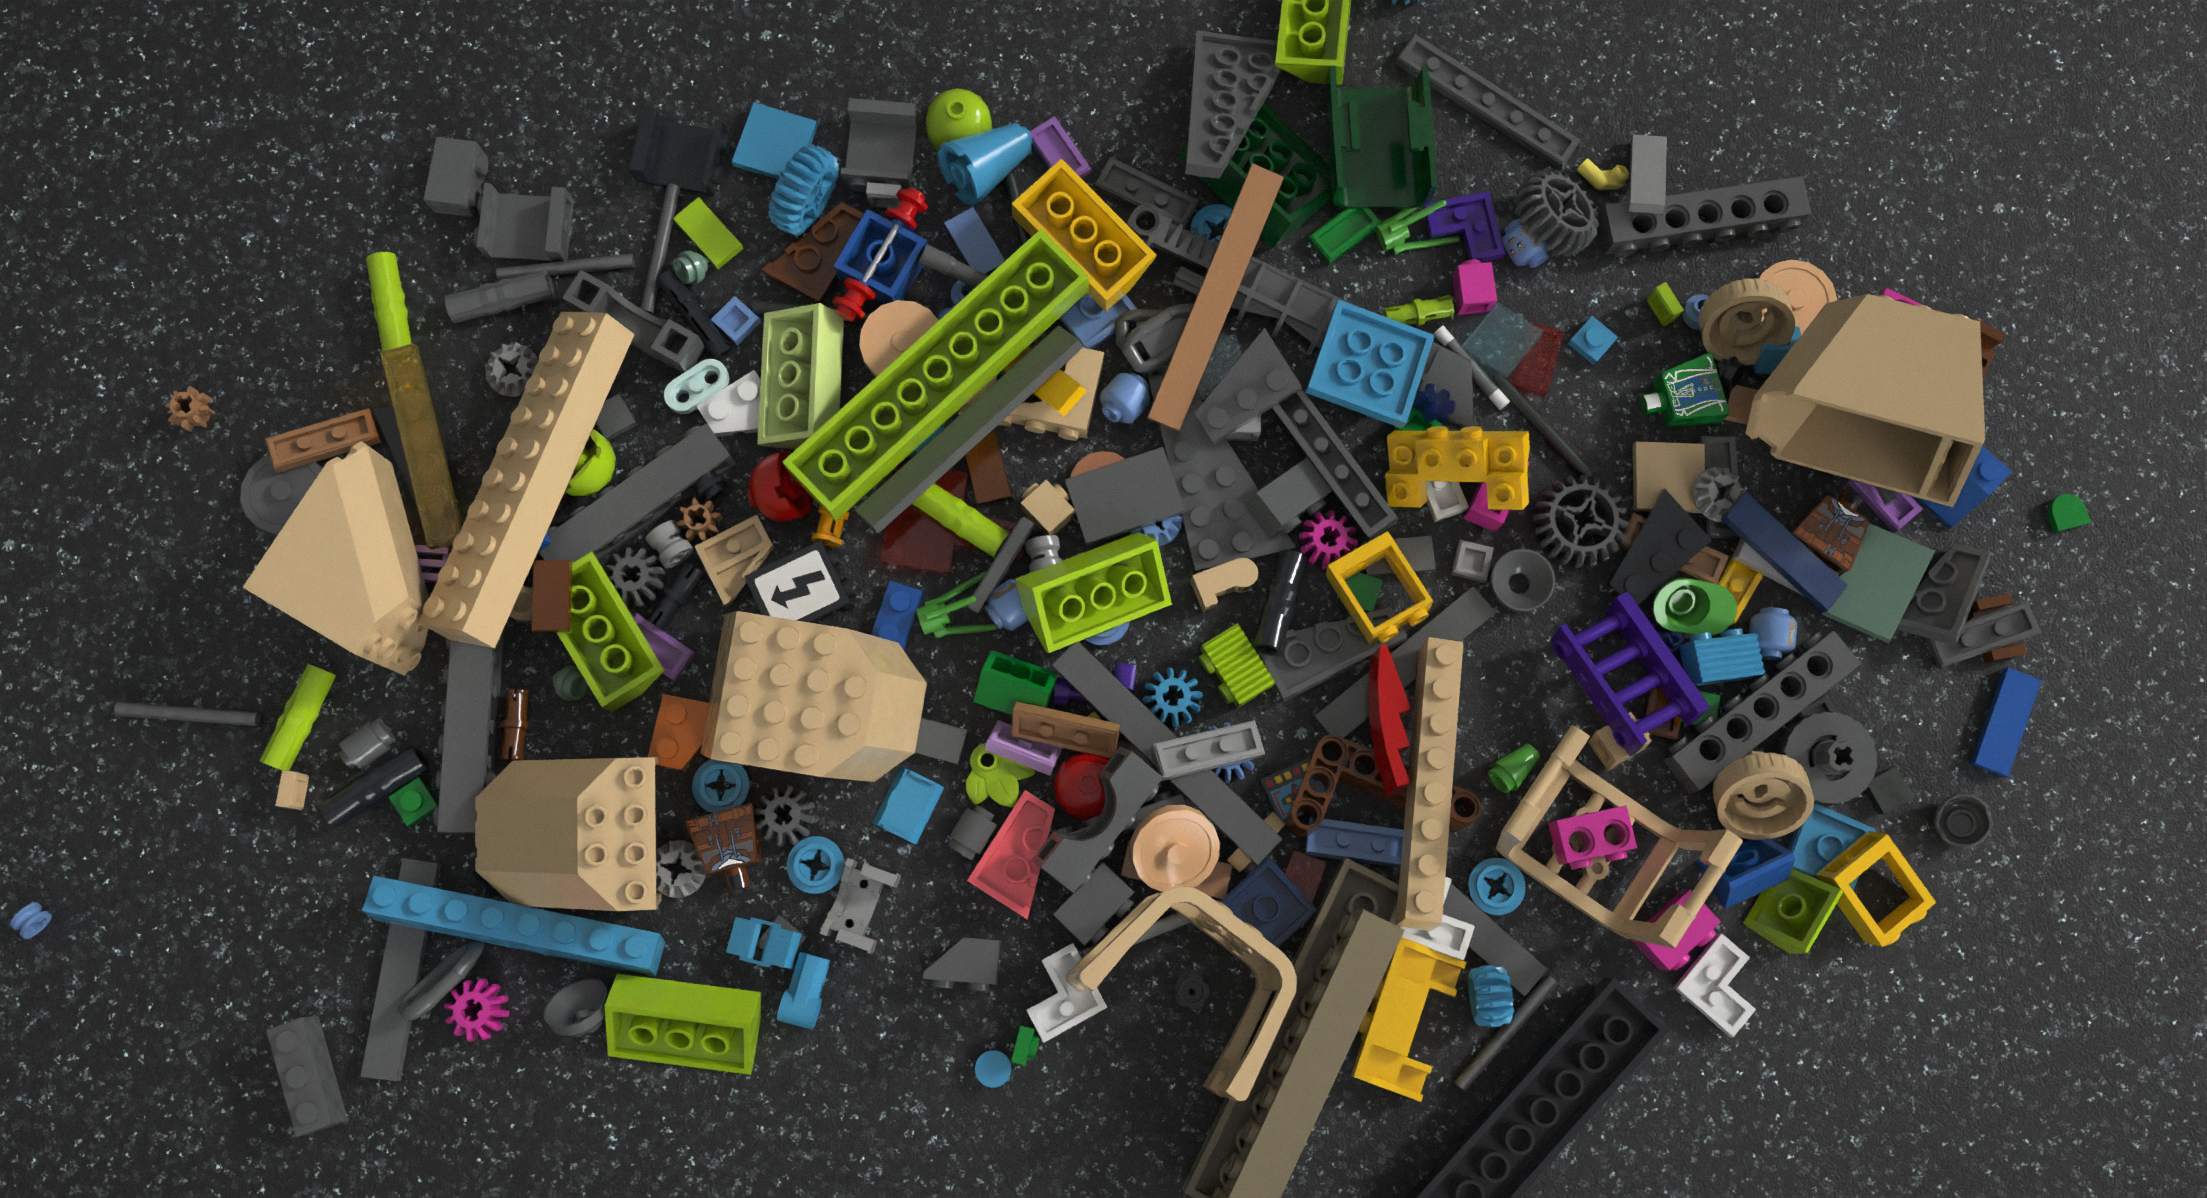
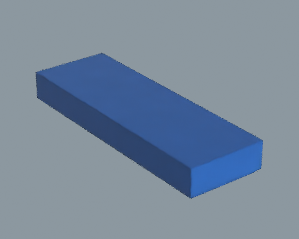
M2010 667L2002 670L1970 762L1971 765L2002 778L2009 777L2041 680Z

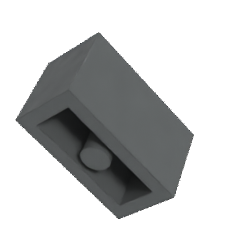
M436 137L424 195V201L434 213L474 218L478 197L482 195L480 187L482 175H486L488 171V157L477 142Z
M1305 458L1256 492L1246 506L1270 537L1281 530L1284 534H1287L1302 522L1299 517L1306 512L1311 517L1327 505L1324 499L1332 491V488L1310 460Z
M1103 862L1092 873L1089 881L1082 888H1078L1053 916L1083 945L1089 940L1095 945L1109 930L1104 924L1114 914L1120 919L1134 904L1129 899L1134 894V891Z

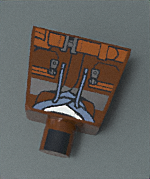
M1848 488L1843 490L1838 500L1831 495H1826L1813 504L1789 530L1826 566L1839 573L1838 576L1848 572L1853 566L1869 525L1868 519L1856 512L1863 497L1858 492Z
M753 803L685 821L706 873L712 876L725 873L729 892L749 888L750 883L746 867L762 862L760 830L756 828L759 816L755 814V809L758 806Z

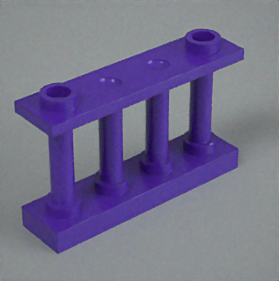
M1627 591L1615 598L1606 610L1609 616L1606 619L1575 635L1565 623L1558 628L1550 641L1557 657L1564 660L1613 731L1616 743L1621 748H1624L1631 757L1647 742L1643 734L1676 716L1680 717L1687 726L1698 720L1710 706ZM1615 629L1620 631L1629 646L1593 663L1582 646ZM1634 658L1639 659L1649 672V675L1614 693L1602 675ZM1655 687L1660 688L1668 699L1669 704L1634 722L1623 704Z

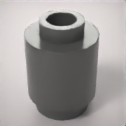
M376 719L372 723L367 721L339 743L342 750L338 754L349 768L353 769L357 766L359 769L364 770L391 749L390 744L396 741V738L381 720Z
M978 805L973 810L966 807L949 836L952 839L948 846L973 860L976 853L980 854L997 826L991 822L995 815Z

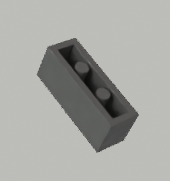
M319 1016L301 1017L267 1029L266 1032L296 1137L314 1134L347 1122V1114Z

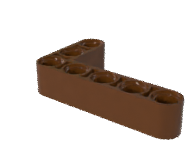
M1326 735L1320 739L1310 755L1286 816V826L1290 833L1296 837L1303 838L1312 834L1324 818L1338 781L1404 809L1406 808L1407 787L1401 793L1387 797L1376 763L1375 752L1340 736ZM1324 748L1333 750L1337 760L1329 761L1325 759L1321 750ZM1355 762H1362L1367 765L1370 774L1362 775L1358 773L1355 769ZM1403 764L1404 767H1405L1406 773H1407V775H1408L1409 766L1406 765V764ZM1315 779L1322 782L1325 792L1317 793L1313 791L1309 785V780ZM1452 785L1449 828L1461 830L1469 826L1479 816L1481 804L1477 796L1470 791ZM1454 804L1463 805L1467 810L1468 816L1466 818L1459 816L1455 812ZM1298 811L1307 812L1312 817L1313 823L1311 825L1300 823L1296 813Z

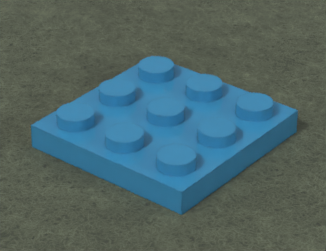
M1338 299L1305 393L1403 429L1407 423L1435 335Z

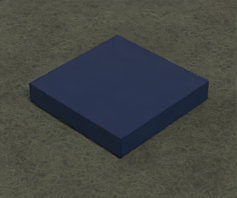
M1270 857L1264 860L1220 901L1233 912V915L1244 923L1252 925L1263 934L1266 940L1277 948L1318 911Z

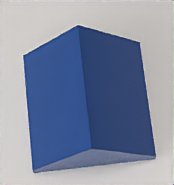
M1769 838L1764 840L1742 839L1741 846L1713 888L1715 895L1726 909L1787 881L1795 861L1793 852ZM1700 859L1696 861L1703 875L1709 865H1705Z

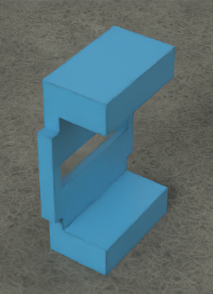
M735 917L726 953L740 956L739 960L769 968L772 964L792 969L802 933L781 929V924L753 917L750 920ZM762 924L769 925L770 928L761 961L754 960L753 957Z

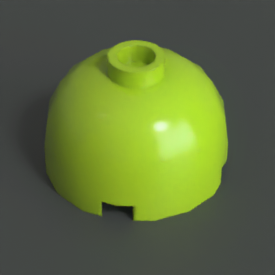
M957 88L944 91L935 97L928 107L925 122L929 141L937 151L942 149L939 146L946 141L992 129V120L987 105L980 96L970 90Z
M594 429L591 431L566 487L565 493L569 495L589 496L601 490L612 478L616 456L610 442Z

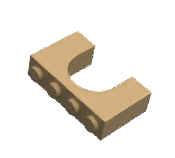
M1082 348L1066 363L1065 373L1080 383L1087 392L1065 417L1043 401L1035 403L1023 402L999 425L1011 426L1012 423L1024 425L1026 430L1034 433H1045V430L1058 433L1059 437L1066 440L1077 441L1078 437L1086 439L1103 369L1104 352ZM997 375L958 410L959 415L997 382Z

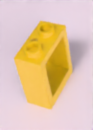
M1388 531L1327 566L1325 576L1369 645L1377 640L1385 643L1399 633L1398 628L1407 623L1414 626L1429 616L1428 611L1431 608L1433 599ZM1385 558L1414 602V605L1374 627L1344 580Z
M1867 831L1816 873L1820 881L1840 888L1843 891L1836 904L1862 940L1880 947L1897 941L1901 935L1900 933L1905 928L1922 920L1926 916L1927 910L1936 903L1888 834ZM1882 858L1909 898L1877 924L1849 884L1877 860Z

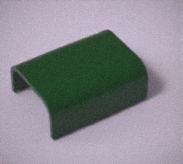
M1329 67L1325 79L1334 205L1343 209H1411L1430 202L1438 186L1428 67H1422L1415 83L1404 88H1338L1336 67Z

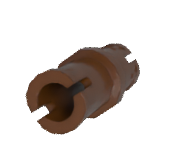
M514 689L506 690L505 718L500 722V729L503 730L502 753L500 756V761L511 763L512 759L515 761L524 760V739L526 732L529 731V723L526 716L529 691L517 689V693H514Z

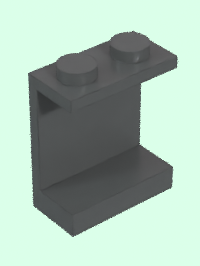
M849 98L848 114L851 123L846 168L841 167L844 187H849V189L857 192H866L867 182L901 185L902 189L907 190L912 185L918 127L916 103Z
M484 183L483 195H479L477 202L480 222L479 227L476 226L474 229V244L486 259L545 263L567 261L574 200L565 187H552L551 197L499 194L491 183Z

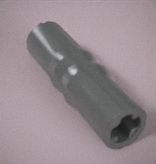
M542 270L445 295V306L451 321L459 323L554 298V288L548 272Z

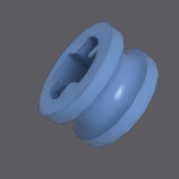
M33 902L22 908L13 917L10 926L14 930L21 929L20 935L24 939H28L42 931L48 925L52 916L48 911L41 912L42 906L38 902Z

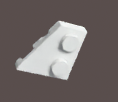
M755 370L697 406L716 437L730 436L736 432H744L746 434L758 432L761 379Z

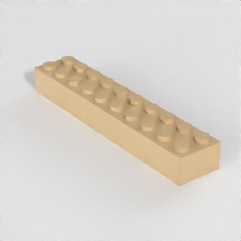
M561 312L555 320L551 335L539 354V361L534 372L526 382L523 396L511 415V422L506 433L497 445V452L489 470L486 471L482 478V485L474 502L469 506L468 515L461 531L455 537L449 557L438 574V581L433 592L424 604L419 624L452 641L490 648L496 647L635 335L607 313Z

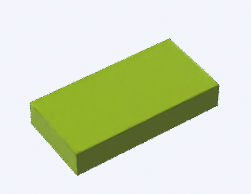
M699 197L673 217L675 223L718 270L744 249L742 244Z

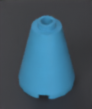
M1012 123L946 141L939 146L942 149L937 151L939 167L947 184L954 182L959 189L954 194L965 204L973 206L992 191L1031 152L1033 140L1027 128L1017 123Z

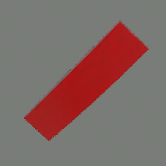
M1384 644L1380 645L1370 658L1368 702L1370 730L1376 763L1388 797L1401 793L1410 784L1400 756L1411 746L1401 721L1411 710L1388 646Z

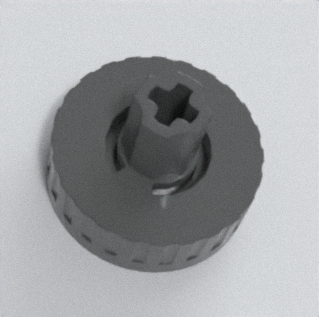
M1820 712L1795 720L1782 733L1776 748V754L1786 755L1802 765L1809 779L1814 802L1817 804H1838L1858 797L1868 788L1877 768V751L1869 732L1852 717L1838 712ZM1819 741H1822V742H1820L1819 744H1817V745L1815 746V748L1813 749V751H1812V758H1811V759H1812V762H1813V766L1811 767V764H1810V761H1809V753H1810V750L1812 749L1813 745H1815V744H1816L1817 742H1819Z

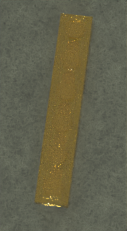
M412 343L380 352L427 547L434 550L453 544L455 537L461 531L462 522L419 347Z

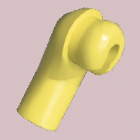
M1588 158L1576 170L1597 190L1619 189L1625 185V181L1629 178V171L1622 165H1616L1612 170L1601 171Z

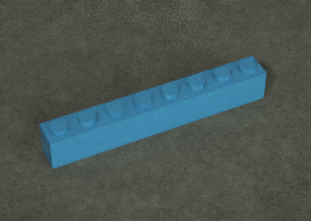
M373 876L362 909L365 914L377 921L654 977L657 975L665 941L660 933Z

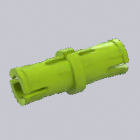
M1450 295L1423 301L1418 298L1405 305L1383 308L1382 314L1384 317L1406 325L1415 324L1416 326H1421L1426 321L1454 316V305Z

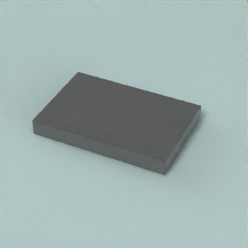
M1163 447L1065 479L1087 546L1185 513V508Z

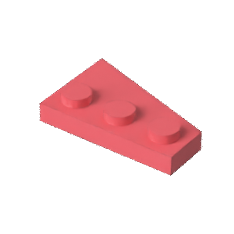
M1025 790L967 880L1027 920L1041 869L1031 860L1049 837L1055 809Z

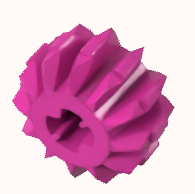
M1333 510L1328 512L1326 520L1320 512L1315 513L1314 522L1306 520L1303 524L1307 532H1301L1298 536V540L1307 543L1301 547V554L1311 552L1312 555L1308 563L1313 565L1317 559L1322 560L1321 569L1327 570L1330 560L1331 562L1338 560L1352 552L1350 549L1356 548L1358 545V540L1350 537L1356 532L1355 526L1345 528L1344 525L1348 518L1343 515L1339 522L1334 520L1335 512ZM1324 534H1328V538L1330 536L1334 537L1335 541L1331 547L1328 546V542L1325 545L1321 542Z
M482 978L478 979L476 984L472 980H466L463 982V990L453 989L451 991L452 997L456 1002L445 1003V1009L453 1010V1015L448 1016L445 1022L447 1024L457 1023L454 1028V1035L461 1036L466 1032L467 1041H475L478 1035L482 1040H487L491 1038V1029L495 1031L502 1030L503 1025L498 1020V1017H508L510 1013L507 1010H500V1005L506 1003L509 999L507 996L496 997L500 991V985L492 984L488 987L487 979ZM477 1004H481L482 1010L477 1013V1016H473L472 1010L477 1007Z

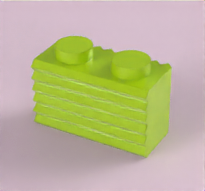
M1238 623L1207 641L1200 648L1203 654L1199 656V660L1209 675L1213 672L1217 675L1222 683L1217 686L1218 690L1227 704L1234 702L1236 707L1239 708L1275 684L1271 674Z

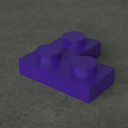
M1489 191L1445 199L1446 205L1424 217L1430 240L1462 233L1469 260L1477 259L1485 262L1503 258L1505 255ZM1439 201L1425 203L1422 209L1430 205H1433Z

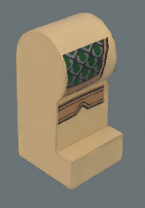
M1237 558L1192 575L1190 582L1202 612L1205 613L1215 609L1218 604L1217 598L1233 591L1243 593L1250 590L1258 578V568L1248 558Z

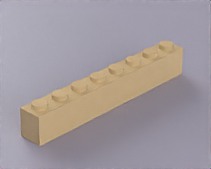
M1428 637L1419 649L1408 772L1410 784L1407 786L1396 926L1433 931L1442 924L1463 642Z

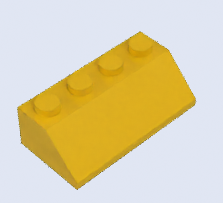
M1062 158L1012 203L1013 218L1031 236L1042 229L1089 276V291L1087 294L1105 312L1131 290L1157 256Z

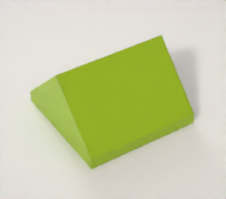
M1792 869L1787 881L1760 893L1743 923L1789 954H1807L1843 891L1840 888Z

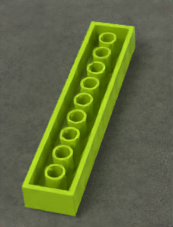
M1040 229L782 462L785 468L836 522L1089 291V276Z

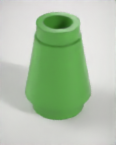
M1524 744L1522 747L1494 762L1491 765V770L1488 772V777L1499 791L1505 794L1511 790L1516 791L1540 760V755L1533 746Z

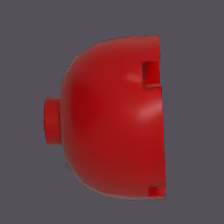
M789 451L775 453L762 459L752 470L749 489L747 491L748 499L754 508H757L761 514L772 521L785 522L804 517L812 510V497L789 474L782 463L791 454Z
M1079 752L1071 755L1061 763L1055 774L1053 790L1057 804L1067 815L1078 821H1086L1100 816L1105 803V791L1098 774L1111 758Z

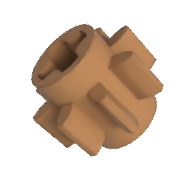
M192 386L187 388V392L173 391L174 396L171 398L170 403L165 404V407L169 408L173 413L168 420L175 425L181 424L182 428L189 432H192L194 426L206 428V422L209 420L210 415L215 414L207 405L212 398L205 393L199 394V391Z
M694 498L692 501L693 505L687 509L684 507L680 508L684 514V520L677 522V525L681 529L689 528L685 536L688 540L691 541L695 536H699L704 542L708 540L707 536L712 533H720L716 528V522L722 520L723 517L720 513L715 512L711 514L714 509V504L711 501L706 502L703 506ZM696 517L705 518L706 522L703 525L701 523L695 524L694 520Z

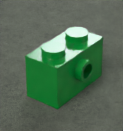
M991 650L982 668L973 702L1012 716L1016 701L1047 708L1058 673Z

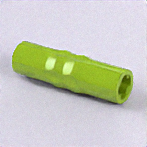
M391 252L370 254L367 256L366 262L372 290L371 300L374 304V316L378 324L383 356L387 358L409 356L412 354L413 348L408 325V310L405 306V294L401 286L396 255Z
M935 483L912 503L936 519L944 527L952 530L959 537L966 539L994 559L1010 535L1009 532L983 516L975 508L968 506L964 501L951 495Z
M307 663L292 696L286 702L284 711L277 721L275 730L259 760L260 762L279 770L290 771L305 739L311 732L312 725L319 715L321 706L336 675Z

